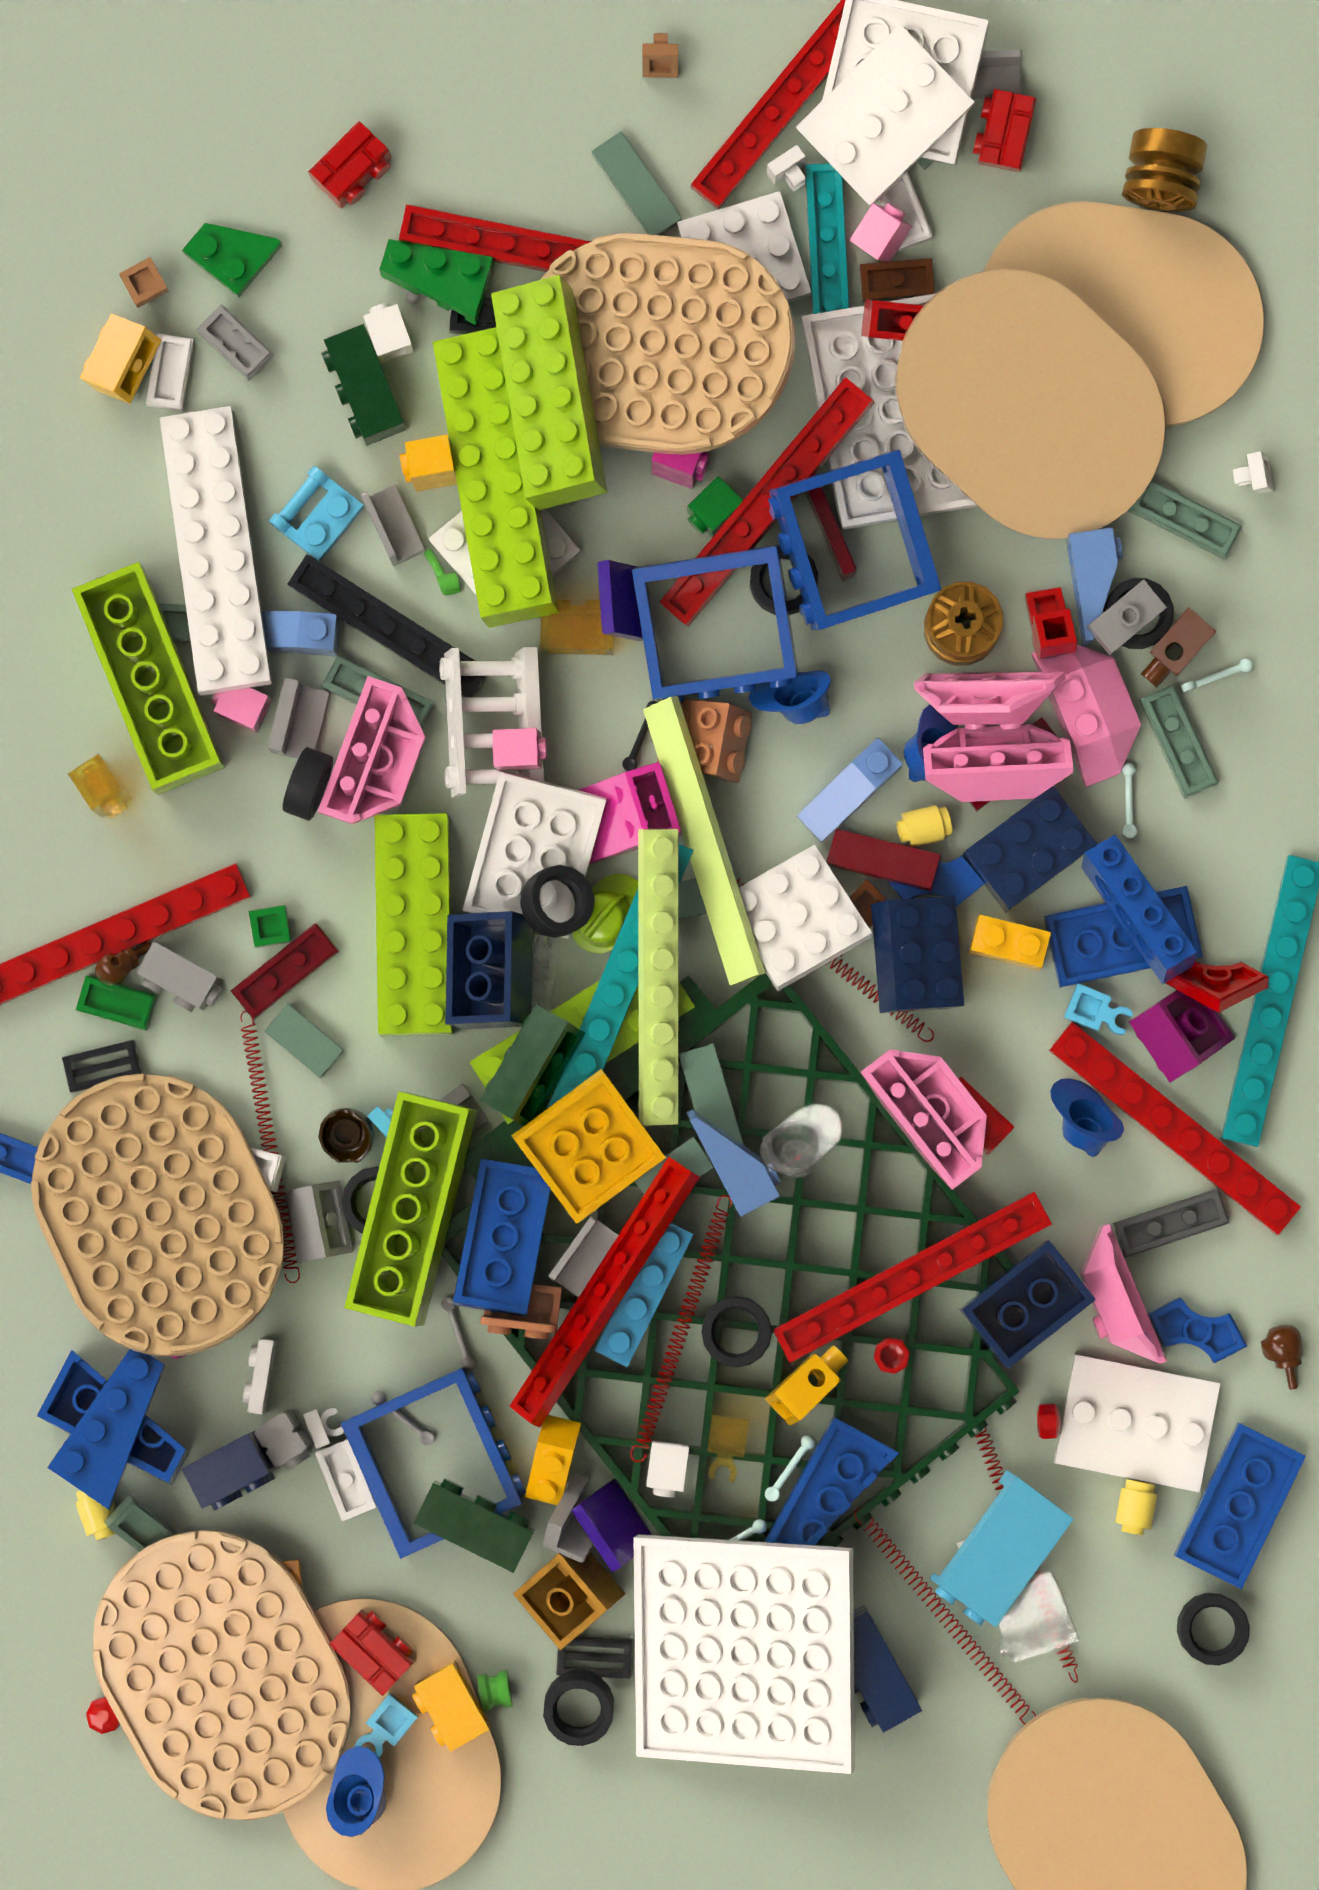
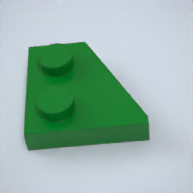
M204 223L182 251L188 258L239 298L283 245L277 238Z

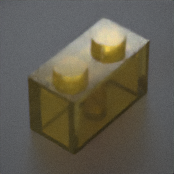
M557 599L559 613L541 617L540 650L542 654L614 655V636L602 633L600 600L586 601V606H571L570 600Z
M97 754L68 773L90 809L101 818L107 815L110 819L118 816L128 808L126 803L133 799L111 764L100 754Z

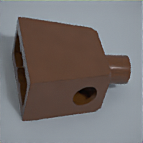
M1188 608L1149 652L1155 658L1141 672V675L1156 688L1171 672L1177 677L1217 631L1192 609ZM1172 644L1179 645L1183 651L1176 660H1171L1166 655V651Z

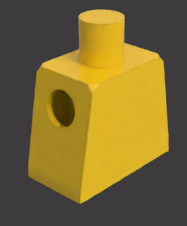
M831 1346L821 1357L813 1354L782 1381L765 1400L791 1426L803 1419L841 1381L836 1373L848 1360L835 1346ZM810 1374L817 1378L818 1383L816 1386L810 1384L808 1380Z

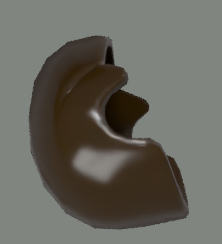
M340 1108L331 1111L320 1124L318 1138L322 1150L336 1162L358 1163L372 1149L375 1134L372 1122L364 1113L352 1108Z

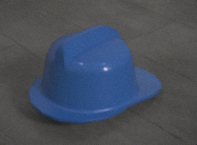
M821 670L799 672L797 678H791L792 684L788 686L770 688V682L755 684L756 690L749 692L748 699L753 707L761 711L780 712L788 721L794 724H805L816 718L826 717L831 711L827 694L831 678L828 673Z
M930 704L921 713L917 733L904 745V759L909 768V779L912 782L926 781L923 747L934 744L939 738L958 728V725H952Z
M1071 1078L1060 1079L1053 1084L1050 1090L1051 1100L1063 1116L1062 1132L1068 1143L1084 1150L1089 1156L1095 1157L1109 1141H1115L1122 1136L1124 1131L1122 1121L1090 1086Z
M356 1746L348 1749L340 1757L335 1769L331 1790L328 1795L326 1812L331 1827L342 1836L354 1837L363 1834L381 1818L386 1808L387 1799L384 1790L385 1773L383 1765L376 1753L367 1747Z

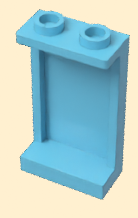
M1008 1470L1005 1471L998 1481L1004 1486L941 1575L938 1576L933 1573L930 1577L938 1585L935 1592L952 1605L956 1600H959L967 1606L963 1612L980 1626L986 1620L995 1628L1074 1520Z

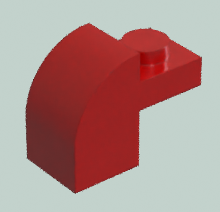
M1061 587L1025 593V602L1032 630L1031 638L1037 658L1043 659L1075 653L1077 639L1070 608L1066 609Z

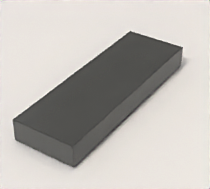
M1216 1188L1114 1222L1113 1226L1124 1258L1229 1224L1230 1222L1220 1192Z

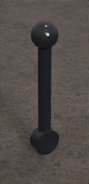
M654 700L648 702L646 708L658 702ZM646 718L629 757H626L622 762V766L626 771L634 770L637 767L635 759L649 728Z

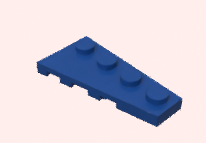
M129 1349L47 1468L110 1510L114 1495L123 1477L127 1461L138 1438L142 1422L149 1409L165 1365L149 1354Z
M832 1416L764 1542L815 1546L826 1534L828 1528L840 1515L847 1511L852 1505L851 1503L866 1487H869L882 1469L889 1462L891 1463L899 1452Z

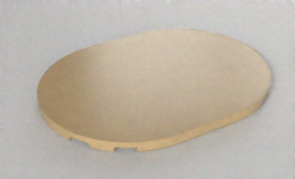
M1082 201L1057 204L1028 216L1012 228L995 248L984 268V271L1018 269L1038 273L1059 282L1083 300L1139 354L1150 369L1161 394L1165 427L1189 423L1221 407L1243 385L1255 365L1261 348L1264 328L1263 305L1260 291L1249 266L1240 253L1223 236L1210 227L1185 216L1099 202Z
M620 233L592 239L593 242L573 251L570 249L549 265L550 269L541 279L560 275L573 289L598 440L601 447L678 455L710 451L722 447L750 431L771 410L785 388L792 369L796 346L792 311L785 293L775 278L764 266L746 252L731 245L710 240Z
M994 269L975 273L958 279L935 294L915 316L901 344L895 375L896 398L904 426L911 440L928 461L995 521L1014 531L1033 537L1047 539L1068 538L1069 534L1098 530L1115 521L1131 508L1146 490L1158 467L1165 437L1164 408L1157 383L1139 354L1083 300L1064 285L1044 275L1018 269Z
M145 1074L124 1075L101 1082L75 1097L59 1112V1116L54 1120L48 1131L44 1133L35 1155L31 1181L35 1214L73 1299L87 1320L97 1330L119 1345L133 1351L156 1356H183L219 1346L244 1330L258 1316L270 1299L281 1272L284 1256L283 1226L274 1198L240 1127L229 1111L216 1098L194 1086V1084L179 1078Z
M211 1530L189 1531L163 1538L149 1545L131 1558L114 1576L100 1601L94 1621L92 1652L95 1672L109 1705L144 1768L155 1783L172 1799H176L197 1813L217 1819L255 1820L269 1817L295 1806L315 1791L335 1766L346 1742L351 1718V1693L344 1665L338 1653L329 1645L331 1640L302 1587L286 1565L263 1546L236 1534Z
M353 1598L337 1601L314 1610L331 1641L361 1609L367 1614L373 1610L387 1624L383 1630L393 1639L400 1636L412 1647L414 1652L410 1656L415 1661L392 1687L381 1696L339 1655L345 1668L351 1693V1718L346 1742L335 1766L326 1779L308 1797L295 1806L283 1811V1814L300 1848L310 1860L331 1877L361 1890H418L431 1886L457 1871L473 1856L485 1840L493 1824L501 1793L502 1776L498 1748L491 1728L451 1752L446 1744L440 1747L430 1728L435 1725L428 1712L424 1714L420 1712L412 1697V1694L417 1692L414 1688L416 1682L455 1660L481 1706L463 1658L443 1630L439 1629L421 1613L396 1602L372 1598ZM391 1693L419 1716L395 1746L387 1740L383 1743L384 1750L379 1759L382 1762L385 1773L384 1790L387 1802L381 1818L361 1835L354 1837L342 1836L333 1830L327 1819L326 1812L328 1795L331 1790L337 1763L348 1749L355 1747L357 1740L362 1735L372 1733L373 1729L366 1722L386 1696ZM366 1742L362 1745V1747H367L375 1753L374 1744Z
M1080 1698L1061 1703L1040 1713L1026 1723L1008 1742L1006 1750L993 1770L989 1783L987 1827L995 1855L1015 1890H1246V1856L1239 1831L1188 1743L1160 1716L1135 1703L1121 1699Z

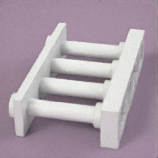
M537 647L521 648L515 652V657H512L511 661H460L459 648H451L444 653V658L440 659V678L446 682L450 767L445 769V785L447 789L451 788V798H459L466 794V785L497 784L500 772L497 769L465 770L464 748H493V733L463 734L462 712L513 711L514 715H518L519 729L537 728L541 732L542 737ZM511 675L512 679H516L517 693H514L513 697L462 698L461 676ZM543 759L541 760L542 769L504 770L544 781Z

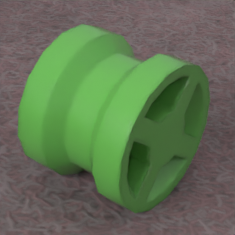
M507 1670L499 1671L496 1676L477 1675L483 1712L491 1711L494 1706L502 1705L504 1708L513 1707Z

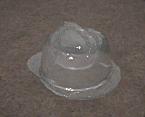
M818 1104L805 1106L794 1112L763 1138L760 1146L761 1158L768 1167L776 1171L781 1177H805L818 1167L820 1159L839 1142L842 1134V1121L837 1112L828 1106Z

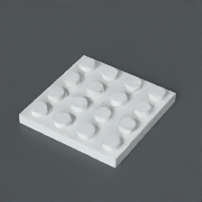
M846 0L823 99L899 24L910 33L972 99L990 21L899 0ZM968 112L921 158L956 166Z

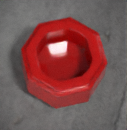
M887 1337L876 1344L873 1360L880 1371L897 1374L907 1367L910 1352L902 1340Z
M1039 1404L1037 1406L1038 1437L1041 1439H1056L1060 1433L1061 1415L1059 1408L1055 1404Z
M106 1697L92 1701L86 1712L89 1728L100 1734L116 1730L120 1723Z

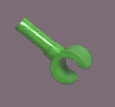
M432 549L425 551L424 555L435 572L434 574L437 577L442 594L451 595L461 592L456 571L444 574V570Z

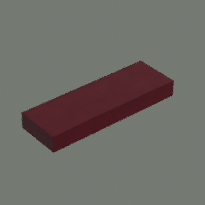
M822 486L805 491L842 581L854 577L857 568Z
M836 829L826 863L830 867L932 892L942 857L941 854Z
M315 923L234 987L231 992L251 1018L255 1020L339 953V950L319 925Z

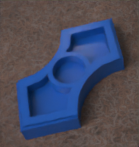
M962 855L951 862L940 864L932 892L887 881L901 899H913L920 895L955 896L956 907L985 884Z
M1177 1298L1148 1313L1151 1324L1163 1347L1179 1343L1191 1344L1203 1350L1213 1363L1247 1347L1230 1313L1220 1317L1201 1316L1189 1309L1181 1298Z

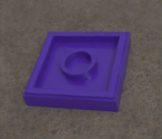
M612 560L599 561L597 567L602 633L635 641H643L632 569L638 566Z
M615 1478L572 1509L573 1514L612 1572L621 1568L634 1557L635 1536L638 1534L652 1535Z

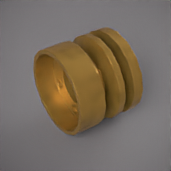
M1144 128L1134 131L1128 159L1135 166L1129 167L1126 170L1125 178L1127 182L1123 185L1122 196L1133 204L1160 211L1181 212L1195 209L1198 200L1196 192L1200 188L1201 181L1194 174L1202 172L1204 168L1208 145L1204 140L1195 135L1173 129Z
M956 582L941 589L933 597L924 619V638L929 650L939 660L953 666H969L983 660L993 650L1003 628V611L997 597L987 587L975 582ZM961 613H965L967 619H973L968 629H964L962 623L956 624Z

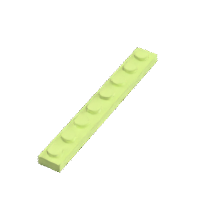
M638 829L639 1121L643 1126L678 1124V829Z

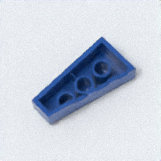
M71 1350L37 1417L71 1434L107 1380ZM145 1414L138 1438L127 1463L172 1485L189 1452Z

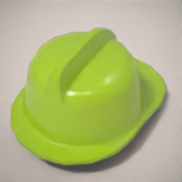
M615 873L605 876L592 887L595 898L593 913L587 924L572 933L573 939L581 948L590 953L598 954L612 951L638 889V881L627 874Z

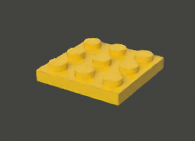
M602 1069L511 1135L576 1224L666 1158Z

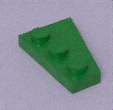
M388 239L379 270L382 278L416 295L422 294L436 301L437 306L447 311L452 309L465 316L466 321L476 325L494 262L493 257Z

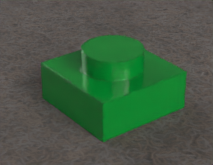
M285 905L249 911L255 948L292 942Z

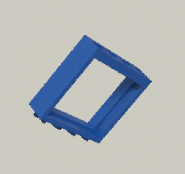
M900 450L886 452L769 490L771 496L768 499L771 508L769 512L773 520L778 519L782 532L778 534L779 545L782 553L789 555L792 569L788 570L789 578L794 590L799 589L803 601L799 605L800 614L804 616L806 625L810 624L811 630H822L941 590ZM882 467L917 586L826 615L790 496Z
M779 545L632 569L653 700L661 698L664 700L669 697L678 696L679 701L683 702L684 695L698 693L699 699L720 696L719 689L734 687V693H744L756 690L755 684L770 682V688L783 687L792 684L791 678L798 677L799 671ZM768 563L784 667L664 686L647 582Z
M464 1368L458 1369L340 1423L400 1559L435 1544L444 1538L430 1532L415 1540L411 1539L362 1428V1425L456 1383L507 1498L496 1502L498 1505L495 1510L503 1513L524 1502L521 1495L525 1494L526 1490L519 1474L515 1473L512 1475L506 1461L512 1459L504 1440L497 1441L491 1427L496 1426V1422L489 1406L481 1407L476 1395L481 1392V1388L473 1371L466 1373Z

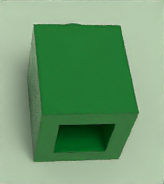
M717 476L687 505V513L690 515L687 520L701 535L707 532L713 537L743 500Z

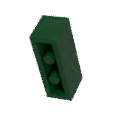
M364 324L324 339L327 351L321 354L329 373L336 371L341 383L335 385V389L342 406L350 404L354 416L348 418L355 438L363 436L365 444L368 446L406 431L405 424Z
M535 1004L531 1013L525 1018L522 1029L512 1046L505 1052L504 1060L494 1077L487 1083L480 1101L525 1126L540 1113L584 1037L585 1032Z
M444 1478L442 1483L435 1480L413 1524L514 1573L535 1529L529 1527L531 1521L513 1511L510 1512L509 1516L496 1511L495 1509L498 1504L481 1495H477L474 1500L462 1494L464 1487L449 1479Z

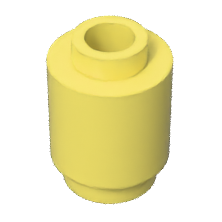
M936 805L903 812L901 813V821L896 822L901 843L907 842L908 846L912 848L942 841L945 839V836L952 835L951 819L946 806L938 808Z
M1126 1479L1125 1488L1121 1487L1115 1523L1122 1524V1532L1143 1535L1144 1529H1152L1158 1495L1154 1493L1155 1484Z
M78 1491L76 1493L78 1502L75 1504L86 1536L94 1535L96 1541L115 1535L116 1533L109 1529L104 1522L116 1509L114 1500L110 1510H108L82 1491Z

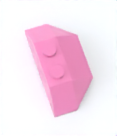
M1078 644L1076 645L1075 653L1038 659L1035 652L1031 653L1038 672H1065L1064 681L1049 696V700L1065 738L1070 740L1071 753L1085 788L1119 775L1141 727V723L1115 659Z
M1065 672L925 673L914 682V687L952 725H965L966 729L975 730L985 728L987 724H1000L1001 729H1016L1021 727L1064 681Z
M367 676L321 800L318 813L353 825L401 805L426 738L402 687Z
M1030 724L1022 725L1016 729H1001L1000 726H988L975 730L956 728L939 738L934 744L923 747L925 780L961 802L1035 799L1073 773L1070 740L1063 737L1058 738L1052 733Z
M890 1049L860 1072L883 1107L925 1161L951 1190L982 1167L987 1115L942 1057Z
M1110 1224L1100 1226L1080 1273L1083 1284L1096 1299L1092 1302L1097 1317L1092 1318L1095 1330L1100 1339L1106 1337L1110 1344L1155 1363L1162 1364L1167 1359Z

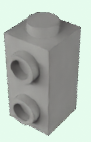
M155 941L136 971L137 974L144 977L141 983L143 986L158 994H161L163 989L176 995L173 1002L190 1012L193 1011L195 1006L201 1010H205L207 1005L212 1007L222 991V987L218 986L221 978Z

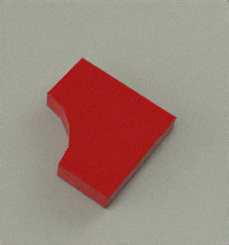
M1195 961L1191 968L1169 980L1166 984L1219 1013L1267 989L1269 977L1242 962L1233 965L1214 966Z

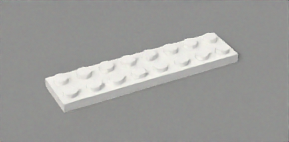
M231 406L159 417L198 693L202 696L272 684Z

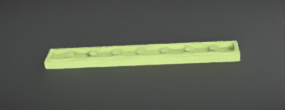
M678 696L669 697L643 709L685 845L694 850L690 861L729 985H737L765 974V970Z

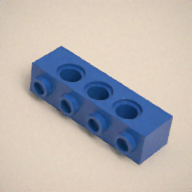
M1113 835L1084 852L1082 870L1162 985L1194 965L1197 950L1118 837Z

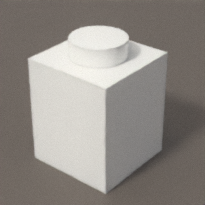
M389 303L379 304L369 310L370 314L363 316L380 364L414 353L397 304L392 306Z
M652 1440L646 1487L654 1488L653 1495L675 1497L676 1491L683 1492L689 1445Z

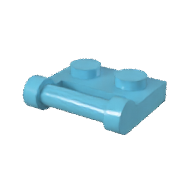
M313 465L307 473L309 476L281 512L279 514L274 513L268 522L307 554L321 562L365 507L330 479L323 471ZM319 486L327 491V494L296 530L289 523Z

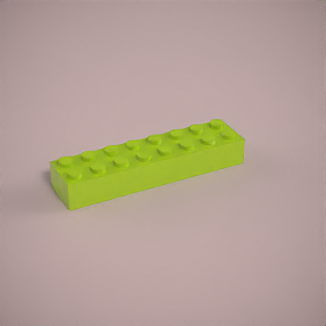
M497 327L433 341L480 618L488 628L557 614L559 613L542 512L527 501L524 495Z

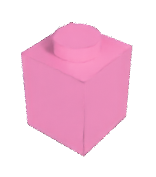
M873 203L850 241L875 259L890 262L913 226L903 220L906 214L894 205L887 203L884 207Z
M252 688L215 693L212 699V704L216 705L213 711L219 717L255 733L258 732L272 702L268 695Z
M537 728L493 730V765L498 771L500 769H542L541 760L547 759L548 756L547 738L541 737V732Z

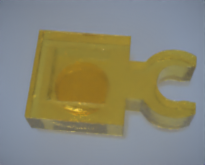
M712 1414L707 1452L718 1454L717 1459L709 1467L710 1479L715 1478V1471L719 1466H726L730 1470L729 1482L735 1481L737 1469L732 1460L733 1456L744 1457L749 1420Z

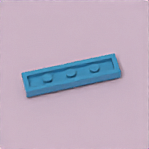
M670 1223L613 1312L594 1351L628 1367L694 1234Z

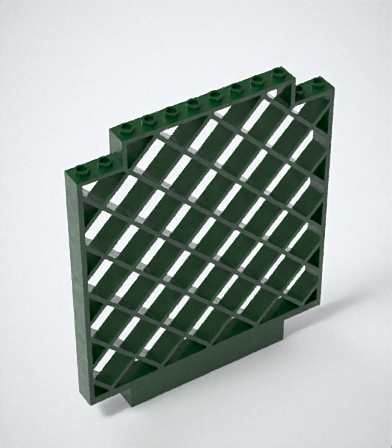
M765 972V974L756 977L729 1000L715 1009L689 975L680 981L695 1008L678 1018V1054L693 1049L747 1005L750 1007L744 1062L718 1059L721 1069L743 1071L737 1122L742 1141L743 1135L799 1142L793 1198L780 1196L768 1202L792 1205L786 1262L730 1255L735 1206L732 1202V1206L729 1208L731 1203L729 1199L727 1209L729 1216L726 1218L723 1253L715 1254V1256L705 1255L713 1261L721 1262L717 1303L725 1299L729 1263L785 1269L779 1326L786 1323L788 1319L793 1270L849 1276L847 1290L856 1286L857 1277L869 1279L879 1274L877 1272L858 1270L864 1214L919 1220L916 1253L926 1248L928 1221L967 1226L978 1221L956 1192L947 1186L921 1156L880 1103L862 1074L791 985L781 989L791 1003L760 1000L757 997L773 985ZM758 1009L799 1013L812 1028L808 1070L752 1063ZM819 1038L847 1074L816 1071ZM639 1043L607 1062L603 1070L625 1102L639 1091ZM679 1055L678 1124L659 1125L672 1127L670 1152L678 1147L680 1128L695 1130L690 1121L681 1120L685 1076ZM751 1072L807 1078L801 1133L744 1127ZM815 1079L856 1084L867 1097L868 1108L864 1141L808 1135ZM551 1098L545 1102L539 1114L547 1109ZM876 1110L904 1145L872 1142ZM505 1120L468 1149L464 1166L475 1180H477L481 1159L535 1168L511 1136L521 1129L523 1125L516 1121L507 1124ZM807 1143L863 1149L857 1205L801 1199ZM871 1150L910 1154L922 1166L925 1173L920 1212L865 1206ZM635 1181L629 1185L630 1187H638ZM933 1181L961 1217L929 1213ZM694 1186L690 1192L691 1194L721 1197L722 1195L729 1196L727 1190ZM607 1202L598 1208L597 1220L603 1224L605 1223ZM472 1203L450 1220L445 1244L463 1230L466 1237ZM800 1206L856 1213L850 1269L794 1263ZM542 1234L541 1241L571 1244L576 1237ZM444 1244L442 1257L458 1276L460 1262ZM686 1250L683 1255L686 1258L708 1260L701 1256L700 1252ZM1003 1251L993 1255L1005 1272L1014 1266ZM989 1258L979 1263L977 1284L944 1281L935 1287L976 1291L977 1295L989 1286L987 1285ZM920 1295L910 1300L906 1340H902L908 1348L910 1356L908 1365L903 1369L899 1405L844 1398L848 1362L838 1371V1377L841 1381L836 1385L835 1397L825 1396L818 1403L834 1405L833 1416L840 1420L843 1407L898 1413L894 1450L899 1452V1454L893 1459L892 1469L883 1468L877 1475L893 1478V1480L858 1507H861V1509L857 1510L855 1514L861 1526H859L860 1524L854 1516V1510L831 1530L828 1528L826 1534L815 1546L837 1547L844 1541V1538L841 1536L842 1533L851 1526L855 1530L861 1528L873 1517L870 1513L872 1509L880 1503L884 1507L891 1504L902 1494L899 1490L902 1485L909 1480L913 1484L917 1483L931 1471L927 1466L938 1456L942 1461L947 1459L960 1448L956 1443L967 1433L971 1438L988 1425L985 1421L988 1416L995 1411L1001 1415L1017 1402L1013 1396L1020 1391L992 1357L994 1354L989 1347L985 1350L980 1349L981 1337L973 1327L970 1348L915 1342ZM561 1300L560 1308L572 1309L575 1302ZM658 1305L649 1325L644 1375L588 1368L589 1352L587 1353L574 1374L578 1376L575 1409L563 1394L557 1400V1404L570 1420L581 1423L579 1432L661 1536L675 1537L660 1517L692 1520L690 1538H698L699 1521L752 1527L754 1521L762 1519L766 1522L767 1529L772 1528L776 1520L765 1519L767 1505L765 1491L769 1487L771 1464L787 1466L793 1458L772 1455L777 1412L771 1406L769 1407L764 1454L708 1447L714 1392L766 1398L780 1384L784 1351L778 1340L771 1390L715 1383L718 1361L712 1357L710 1358L708 1382L671 1378L672 1382L662 1381L671 1387L707 1391L701 1446L689 1445L688 1454L699 1455L693 1511L650 1506L638 1490L641 1462L634 1461L631 1481L603 1444L632 1447L633 1445L647 1446L633 1438L594 1434L582 1419L586 1377L643 1383L637 1432L645 1433V1429L641 1428L640 1425H646V1422L642 1419H646L647 1416L644 1412H647L650 1384L665 1386L656 1381V1379L669 1380L665 1377L651 1376L657 1321L678 1322L676 1319H689L680 1314L659 1312ZM685 1315L691 1318L693 1322L682 1321L684 1323L703 1325L704 1317ZM722 1315L716 1322L714 1333L716 1341L720 1345L721 1327L752 1331L759 1330L757 1323L722 1319ZM771 1325V1329L778 1327L777 1325ZM519 1329L518 1336L512 1330L511 1334L504 1336L532 1371L537 1360L526 1348L527 1337H524L525 1330ZM849 1331L834 1340L841 1341L840 1351L848 1360L850 1342L876 1345L886 1338L854 1335ZM914 1349L969 1356L963 1412L908 1406ZM981 1357L1005 1386L1006 1390L973 1415L978 1359ZM907 1414L964 1421L961 1426L901 1472ZM637 1433L636 1438L644 1439L643 1436ZM642 1441V1442H644L645 1444H647V1445L650 1447V1448H648V1449L651 1450L652 1441H651V1442ZM634 1447V1459L639 1461L642 1459L644 1448ZM707 1456L763 1463L757 1518L701 1512ZM801 1458L796 1467L805 1468L809 1459ZM755 1533L746 1541L764 1542L767 1535L765 1533Z

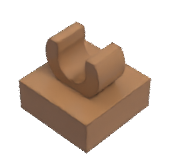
M654 33L653 44H642L643 77L678 78V44H668V33Z
M151 257L119 273L137 308L169 292Z

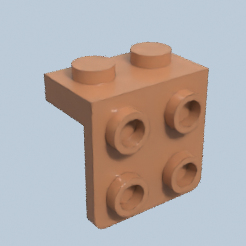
M684 699L680 704L702 774L710 775L726 782L739 783L740 775L745 765L744 754L747 738L752 728V712L730 703Z
M533 1284L527 1317L484 1310V1316H481L480 1324L488 1325V1333L509 1335L512 1328L525 1330L524 1337L548 1339L549 1333L557 1332L562 1287Z

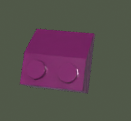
M1175 990L1129 1021L1137 1038L1144 1044L1156 1062L1158 1069L1165 1075L1169 1083L1195 1068L1235 1039L1218 1012L1178 990Z

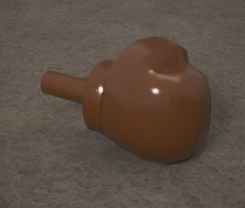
M147 942L135 950L129 947L116 955L113 953L105 955L95 967L96 977L100 982L107 985L121 983L133 969L139 966L138 958L146 954L152 944Z
M1292 1325L1273 1327L1269 1329L1266 1339L1261 1341L1263 1355L1268 1360L1274 1361L1276 1368H1285L1289 1390L1297 1389L1298 1385L1294 1367L1302 1364L1300 1332Z

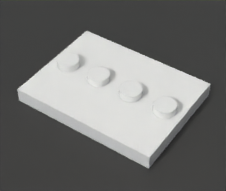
M899 24L796 128L871 206L976 103L910 33Z
M500 769L463 911L468 913L514 911L523 914L520 900L524 885L534 874L547 867L565 865L573 867L586 876L606 798ZM557 880L548 881L542 886L539 899L546 915L559 923L569 920L574 914L575 902L573 894L568 887ZM569 935L562 936V938L568 939Z
M1074 1354L1053 1463L1200 1492L1220 1383Z

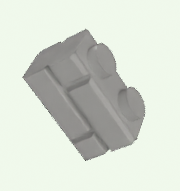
M287 1410L256 1428L254 1432L261 1446L268 1448L266 1454L274 1467H280L285 1464L288 1470L311 1457L307 1450L313 1444L306 1430L300 1429L302 1424L293 1410Z

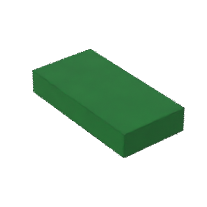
M86 975L75 1010L147 1031L157 996L118 984L107 985L100 982L97 978Z

